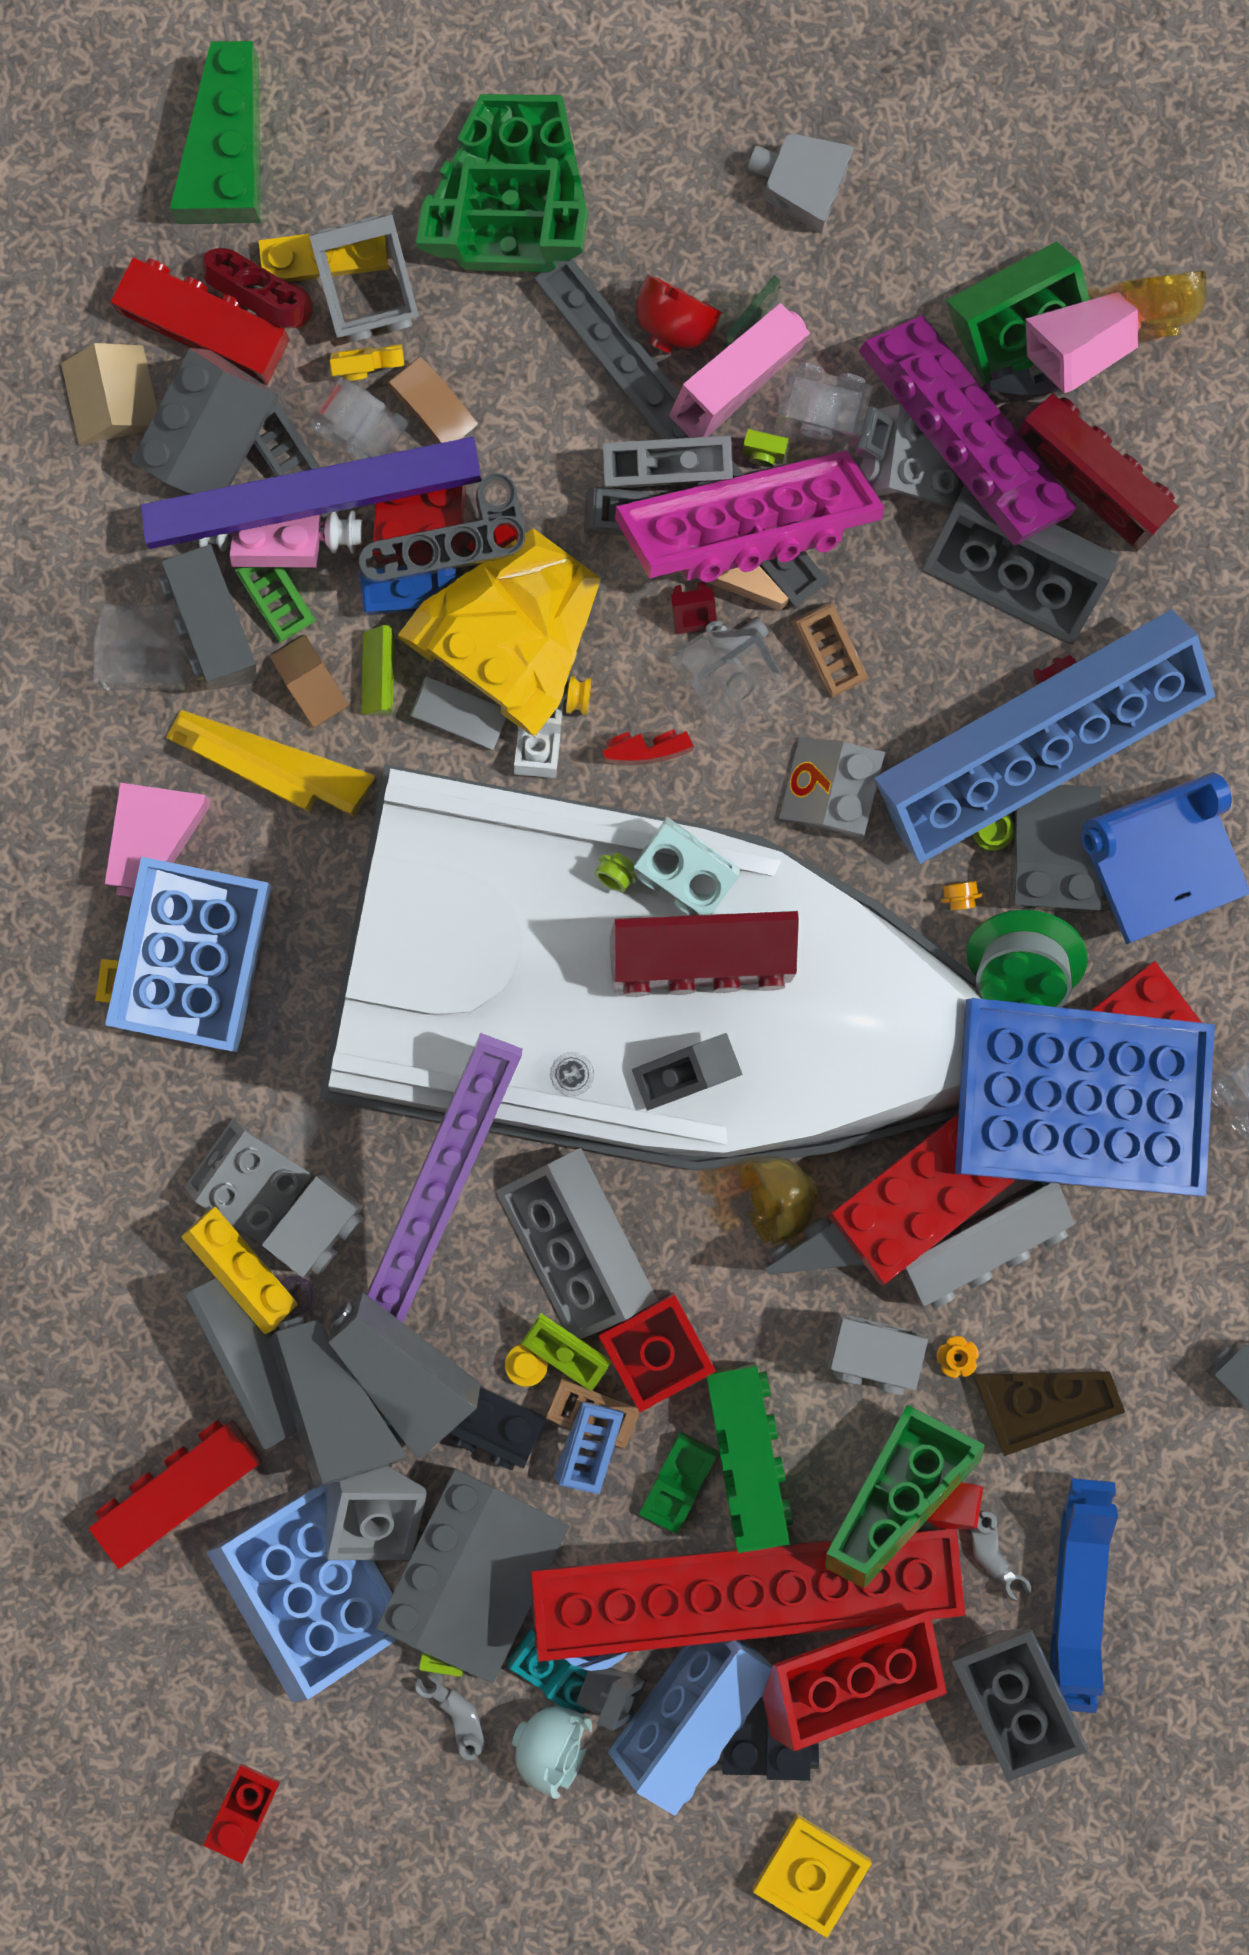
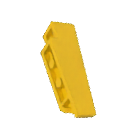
M183 710L179 712L166 736L167 739L308 813H310L318 798L355 818L375 780L373 774Z

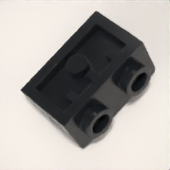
M480 1385L477 1409L450 1432V1434L454 1435L451 1441L472 1452L475 1451L476 1447L492 1453L490 1460L506 1469L513 1470L515 1465L524 1468L547 1419L546 1416Z

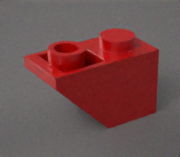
M241 1763L203 1846L243 1864L280 1781Z

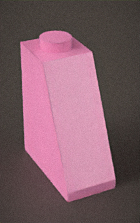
M1119 292L1026 318L1027 357L1064 393L1073 391L1138 348V330L1142 324L1140 312L1135 305H1132Z
M120 783L105 884L117 888V896L133 898L141 857L174 863L210 808L211 799L202 794Z

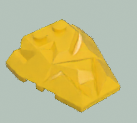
M532 528L525 533L524 544L515 555L481 563L425 600L397 636L431 663L437 658L501 705L500 713L535 738L561 703L564 688L573 666L601 577ZM514 540L512 543H510L504 548L513 547L516 543V540Z

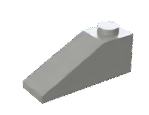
M731 435L603 443L605 487L641 488L733 480Z

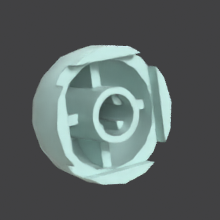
M553 1706L542 1709L535 1713L528 1722L522 1721L514 1733L512 1744L517 1747L515 1760L518 1772L526 1784L555 1799L560 1797L557 1791L559 1786L565 1789L570 1787L580 1770L587 1750L585 1748L579 1751L580 1739L584 1729L592 1732L590 1717L568 1708Z

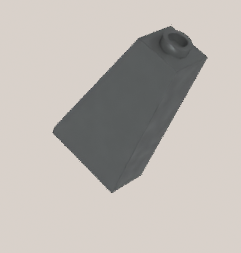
M362 1292L352 1303L347 1301L342 1303L334 1312L331 1318L333 1328L329 1344L411 1452L419 1459L477 1409L481 1383Z
M297 1317L278 1324L280 1331L275 1332L269 1340L314 1488L317 1489L396 1464L404 1459L405 1455L402 1447L360 1383L329 1344L330 1338L318 1319L305 1323L303 1317Z

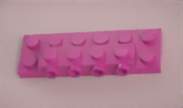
M848 450L735 477L733 480H723L616 506L615 520L649 578L682 571L686 580L700 578L703 582H711L717 579L723 571L739 568L742 572H750L756 569L762 561L778 558L781 562H789L795 559L800 552L816 548L818 552H828L842 541L844 529L882 520L885 507Z

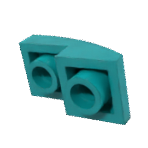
M531 1627L506 1661L508 1667L543 1690L546 1697L559 1706L583 1714L586 1708L577 1704V1698L588 1670L573 1666L565 1659L539 1662L536 1657L535 1633Z

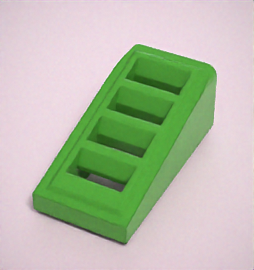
M238 567L234 569L279 643L316 621L283 567H272L273 572L255 583L251 581L249 576L263 567ZM279 578L283 586L262 598L258 591ZM288 593L292 601L271 613L267 605ZM298 608L302 615L280 627L276 620Z

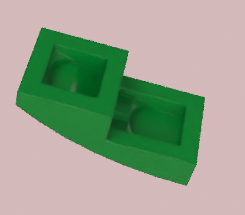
M680 1431L640 1509L639 1515L677 1534L696 1499L697 1492L717 1457L718 1450Z

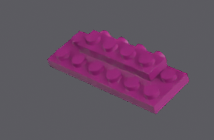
M923 315L864 342L858 352L1014 546L1070 517L1078 506Z

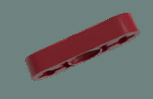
M215 248L205 253L203 257V278L207 284L223 294L234 297L238 303L275 325L290 327L303 321L305 296L299 289L234 250ZM257 285V286H261V287H263V288H260V289H250V288H246V287H244V286Z

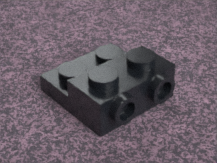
M763 1697L759 1698L747 1715L742 1728L734 1733L723 1749V1775L766 1776L767 1780L810 1781V1769H819V1743L793 1751L771 1738Z

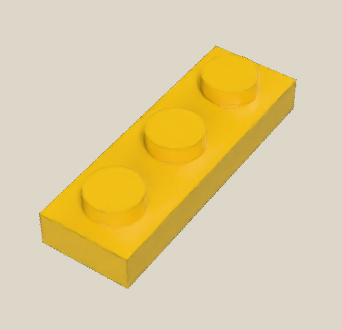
M309 234L258 240L262 268L286 282L320 278ZM385 235L325 250L332 277L389 269Z
M216 1207L208 1210L181 1236L264 1334L274 1330L298 1305L297 1301Z

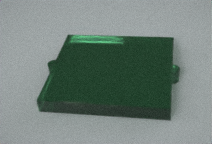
M773 275L727 332L726 342L723 345L725 349L761 320L777 301L778 292L781 289V280Z

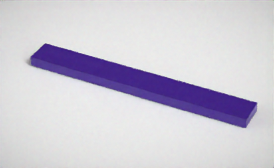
M473 436L141 504L145 542L149 549L478 483L482 481L477 444Z

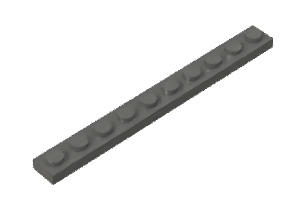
M573 259L570 261H557L555 270L538 274L534 278L535 284L658 439L690 438L669 417L679 392ZM732 460L733 478L743 476L742 471ZM719 481L700 482L694 484L696 485V487ZM805 551L800 552L795 559L789 562H781L778 558L762 561L759 565L789 598L788 602L793 609H796L828 583V579Z

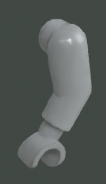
M981 1510L977 1529H971L973 1555L994 1579H1000L1003 1583L1002 1590L1005 1597L1012 1601H1018L1010 1590L1011 1582L1013 1580L1020 1581L1027 1594L1031 1593L1030 1582L1025 1577L1015 1575L1010 1570V1564L999 1553L997 1517L990 1511Z
M429 1672L428 1677L436 1684L433 1688L425 1687L422 1681L417 1679L415 1685L417 1693L426 1698L433 1697L439 1702V1707L452 1717L459 1754L466 1760L476 1759L485 1746L476 1707L455 1690L445 1688L442 1685L443 1677L440 1673Z

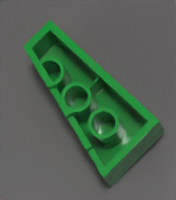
M906 1405L826 1553L825 1568L864 1589L981 1462L985 1445Z

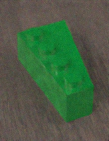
M253 41L210 42L170 206V211L177 224L261 223L259 57Z
M756 1362L716 1369V1372L708 1375L706 1378L737 1552L743 1553L789 1545L787 1525L793 1524L789 1499L782 1500L779 1483L786 1482L782 1457H774L771 1440L778 1439L774 1413L766 1415L763 1399L771 1397L767 1371L758 1372Z

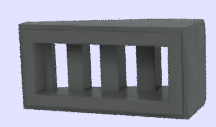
M276 400L263 425L274 418L278 420L280 425L262 437L258 433L253 445L275 477L285 475V472L304 460L309 466L304 471L321 468ZM286 432L290 439L270 451L266 444ZM295 446L299 454L279 466L276 458Z
M594 486L586 492L584 532L625 536L615 520L618 502L628 504L663 494ZM602 501H608L607 521H601Z

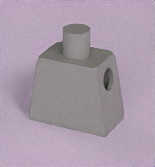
M790 133L786 135L779 154L756 145L747 170L769 178L765 188V201L813 230L822 233L850 165L854 147Z

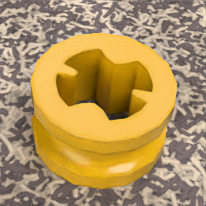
M570 676L566 705L567 714H572L574 710H579L583 716L588 715L592 678L586 677L584 681H578L576 676Z

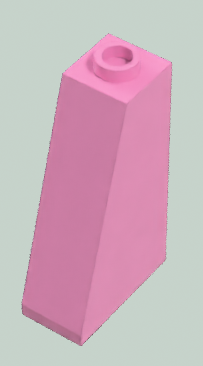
M781 303L683 384L669 417L690 438L710 436L802 349L810 335L803 319L794 311H788Z

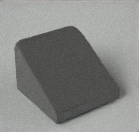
M869 406L864 418L855 455L862 458L882 460L886 451L893 419L877 408Z

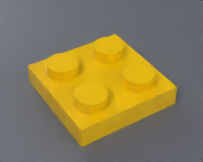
M796 1814L752 1887L753 1893L828 1938L872 1862L869 1857L801 1815Z

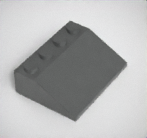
M455 1468L376 1629L493 1684L532 1605L529 1570L550 1568L570 1525Z

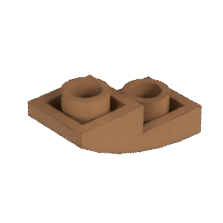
M422 357L415 359L387 382L411 417H418L437 444L461 439L478 425L450 387Z

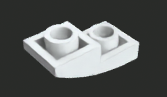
M564 694L559 707L535 738L518 727L514 775L556 778Z

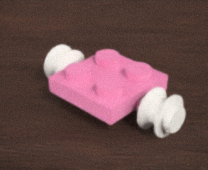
M354 511L350 512L347 519H339L336 512H331L325 523L322 522L323 514L193 540V543L199 544L200 548L209 544H217L220 552H225L231 543L230 560L232 567L317 568L320 541L325 540L327 547L332 553H336L339 545H347L351 554H354L356 545H363L364 525L362 519H356Z

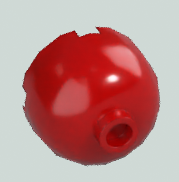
M647 274L640 288L636 301V317L638 322L651 335L648 343L667 353H671L673 347L686 350L698 347L709 338L723 313L704 301L701 303L700 300L685 293V291Z

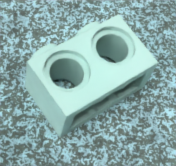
M666 817L637 857L634 868L640 871L637 877L645 885L657 892L661 888L677 897L674 901L675 905L690 916L698 915V913L701 915H711L740 875V868L668 817ZM669 848L677 853L679 862L672 868H662L656 864L653 855L659 849ZM699 874H706L713 878L716 887L708 894H699L692 889L690 881Z

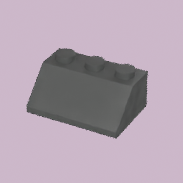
M189 348L131 461L164 483L190 494L231 486L279 394L215 352L207 349Z
M211 544L161 561L164 574L157 576L165 600L174 599L179 614L172 616L180 640L189 639L194 654L187 656L195 680L204 679L208 690L242 686L256 682V663Z
M1032 1629L998 1630L959 1645L952 1664L1008 1782L1088 1752V1747Z

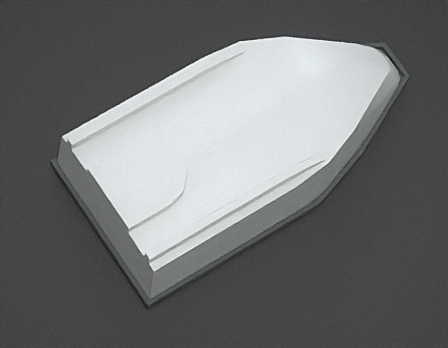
M385 764L319 1098L442 1122L479 1034L483 1033L523 1048L519 1064L489 1131L570 1147H581V1149L696 1171L832 1153L949 1120L959 1113L966 999L983 998L979 995L976 986V976L875 899L762 836L675 819L671 820L740 868L738 879L711 915L798 911L797 972L791 983H785L784 989L774 991H762L758 989V984L740 985L741 990L730 993H716L713 991V986L695 987V993L686 995H671L668 993V988L650 989L651 994L642 997L623 996V990H612L609 938L614 920L690 915L675 905L674 901L677 897L664 888L657 892L645 885L637 877L635 884L632 883L624 893H620L600 882L595 876V871L601 863L598 860L601 855H609L611 857L614 852L626 856L635 865L637 857L666 818ZM669 848L659 849L653 855L656 864L662 868H672L679 862L677 853ZM634 869L633 872H634V873L636 874V876H637L640 871H638L637 869ZM699 874L690 881L692 889L699 894H708L716 887L713 878L706 874ZM721 1034H728L743 1075L649 1111L646 1110L631 1069ZM569 1061H576L583 1066L579 1070L575 1065L572 1066L573 1072L571 1073L568 1070L563 1071L565 1078L560 1080L559 1070L562 1065L568 1064ZM584 1068L585 1080L582 1084L579 1083L577 1087L570 1088L561 1082L567 1079L570 1084L574 1082L573 1076L579 1079L582 1077L579 1071Z

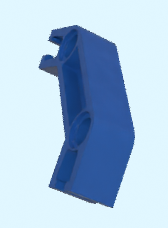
M1072 1478L1061 1519L1050 1669L1070 1711L1096 1713L1098 1709L1097 1696H1102L1104 1690L1101 1643L1109 1546L1118 1519L1117 1506L1112 1504L1116 1488L1115 1482Z

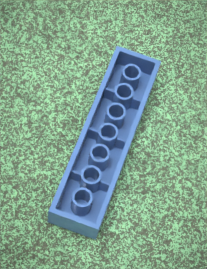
M1171 609L874 777L901 841L919 864L1214 698L1215 693L1198 634Z

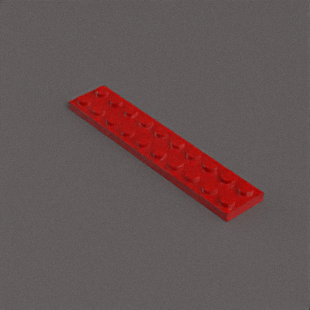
M1156 961L1148 964L1089 1010L1202 1023ZM959 1113L828 1214L829 1218L880 1285L889 1282L1016 1181L1013 1179L955 1174Z
M957 1529L916 1531L864 1589L825 1568L826 1553L833 1540L794 1543L738 1553L737 1549L529 1570L536 1657L540 1662L883 1625L924 1609L930 1611L931 1619L966 1616Z

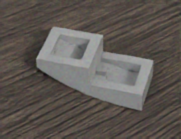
M428 677L424 678L409 715L436 729L452 733L488 750H494L506 717L500 713L501 707Z

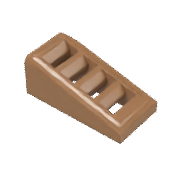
M826 602L790 621L830 698L869 679L834 603ZM826 618L829 626L811 634L808 627ZM835 634L836 642L820 650L818 649L817 642ZM843 649L846 656L826 666L824 658ZM851 664L853 672L835 681L831 676L833 672Z
M562 1376L546 1419L571 1429L581 1402H585L587 1398L593 1400L596 1405L602 1406L603 1404L613 1409L622 1410L626 1415L618 1432L615 1446L626 1449L640 1414L637 1407L595 1389L591 1392L578 1382ZM572 1392L577 1394L578 1398L571 1415L568 1416L562 1412ZM589 1416L587 1423L594 1425L597 1417ZM605 1419L602 1427L606 1428L609 1420ZM584 1432V1434L601 1440L603 1437L600 1435Z

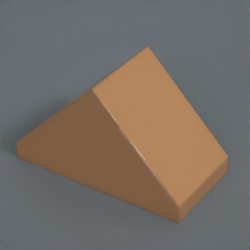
M306 635L301 636L269 656L314 728L350 706Z

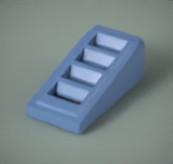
M584 1401L581 1402L554 1474V1478L560 1486L600 1495L624 1415L622 1410ZM589 1416L609 1420L607 1427L588 1424ZM584 1432L603 1436L601 1442L582 1439ZM580 1447L597 1451L595 1457L578 1454ZM575 1462L591 1466L589 1472L574 1469Z

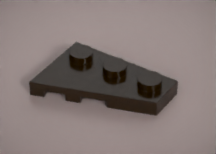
M1110 1371L973 1375L1003 1456L1125 1413Z

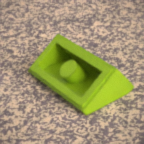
M382 625L363 633L361 714L391 716L393 714L395 634L390 625Z
M540 1313L521 1342L523 1346L591 1392L612 1363L611 1360L542 1313Z

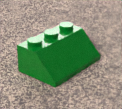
M1056 241L946 299V303L955 331L983 383L986 384L991 381L989 374L1013 365L1015 372L1035 365L1027 357L1026 318L1090 300L1080 261Z

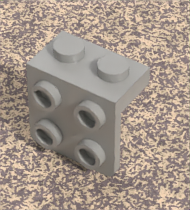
M901 404L878 409L893 419L884 458L882 460L863 458L860 465L861 472L876 495L881 496L898 492L942 506L953 505L957 498L958 475Z

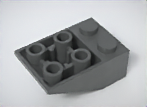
M821 1216L801 1230L805 1237L792 1246L785 1240L768 1251L765 1255L769 1261L762 1266L768 1274L863 1265L864 1263L832 1220L827 1222L825 1217Z

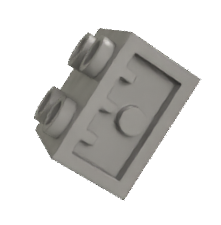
M232 1118L184 1188L196 1203L207 1210L216 1207L231 1225L258 1242L264 1243L308 1182L311 1174L305 1168L258 1139L248 1127Z

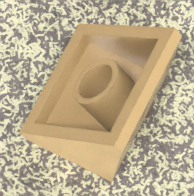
M93 343L61 363L80 446L147 431L158 408L143 345Z

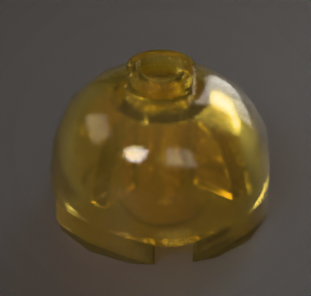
M1206 270L1120 282L1122 296L1138 309L1140 329L1155 330V338L1181 335L1180 326L1194 322L1203 312L1207 301Z
M775 1156L743 1164L740 1171L741 1192L750 1188L752 1204L755 1210H747L749 1219L762 1241L765 1243L772 1241V1245L788 1240L800 1234L809 1225L814 1213V1200L818 1198V1189L813 1177L806 1175L801 1167L788 1158Z

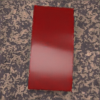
M675 729L667 731L652 739L654 746L647 748L641 733L632 737L630 732H625L606 742L609 748L602 751V756L606 764L626 766L647 765L667 761L693 751L694 745L687 731L678 735Z

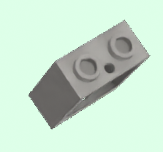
M392 212L310 232L311 245L337 338L346 336L347 342H353L372 336L370 329L387 325L389 332L412 326L411 319L419 317ZM387 235L405 305L344 320L325 250Z

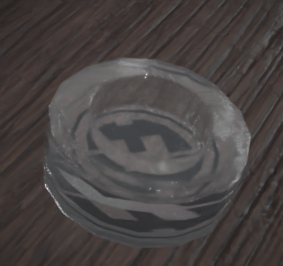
M567 1052L554 1060L550 1068V1080L553 1087L559 1093L566 1096H578L584 1094L591 1087L594 1081V1069L586 1056L578 1052Z

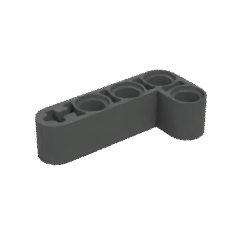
M492 473L483 478L476 490L479 521L375 541L368 544L362 550L359 557V570L362 576L372 583H386L504 559L515 555L524 544L525 528L514 482L502 473ZM492 483L502 485L507 492V501L500 506L490 504L484 496V489L487 485ZM508 526L515 532L516 543L513 547L501 548L495 543L493 532L497 527ZM459 534L469 536L474 542V552L468 557L457 556L451 548V540L454 536ZM415 543L428 545L433 553L432 561L424 566L414 564L408 556L409 548ZM401 546V561L406 570L398 571V562L385 565L383 574H377L374 567L367 568L366 562L372 560L373 552H380L382 558L395 557L396 552L393 547Z

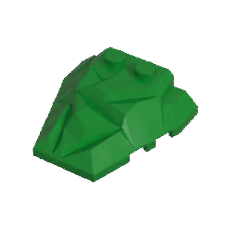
M480 94L457 138L460 144L451 162H444L440 170L442 180L433 196L428 194L422 204L416 245L418 249L438 258H456L460 267L466 270L551 272L555 270L557 261H570L583 253L589 215L563 96Z

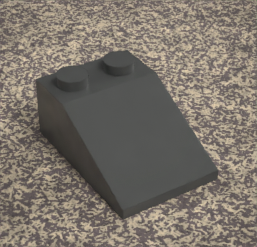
M1059 785L1014 811V836L1011 849L1008 908L1088 914L1101 910L1102 884L1090 855L1085 851L1081 842L1084 823L1101 815V787Z

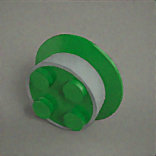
M1011 910L986 919L971 934L966 954L968 966L976 976L977 990L983 999L1062 1007L1067 1002L1071 990L1083 978L1088 961L1086 945L1080 934L1070 924L1054 915L1036 910Z

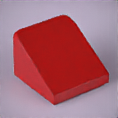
M961 1482L927 1521L939 1529H977L983 1487Z

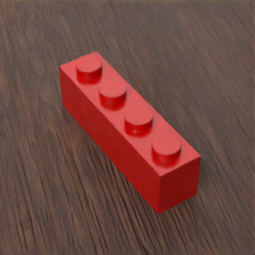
M132 257L111 300V304L118 314L189 348L211 350L254 379L267 385L269 384L290 341L283 326L275 325L261 316L258 317L246 311V307L238 303L232 296L223 294L220 299L208 293V287L192 277L185 276L184 280L170 275L171 270L154 259L148 258L145 263Z
M233 1419L224 1426L219 1420L215 1421L198 1434L202 1443L190 1452L183 1445L163 1461L168 1467L155 1478L149 1471L130 1485L129 1489L133 1495L121 1504L114 1497L94 1512L98 1521L88 1529L118 1570L263 1461Z

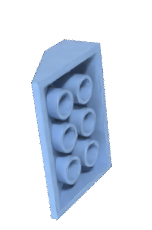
M141 857L105 1025L239 1052L273 886L258 880Z
M328 1485L307 1491L206 1552L291 1702L310 1699L398 1640L376 1629L393 1594L373 1560H327Z

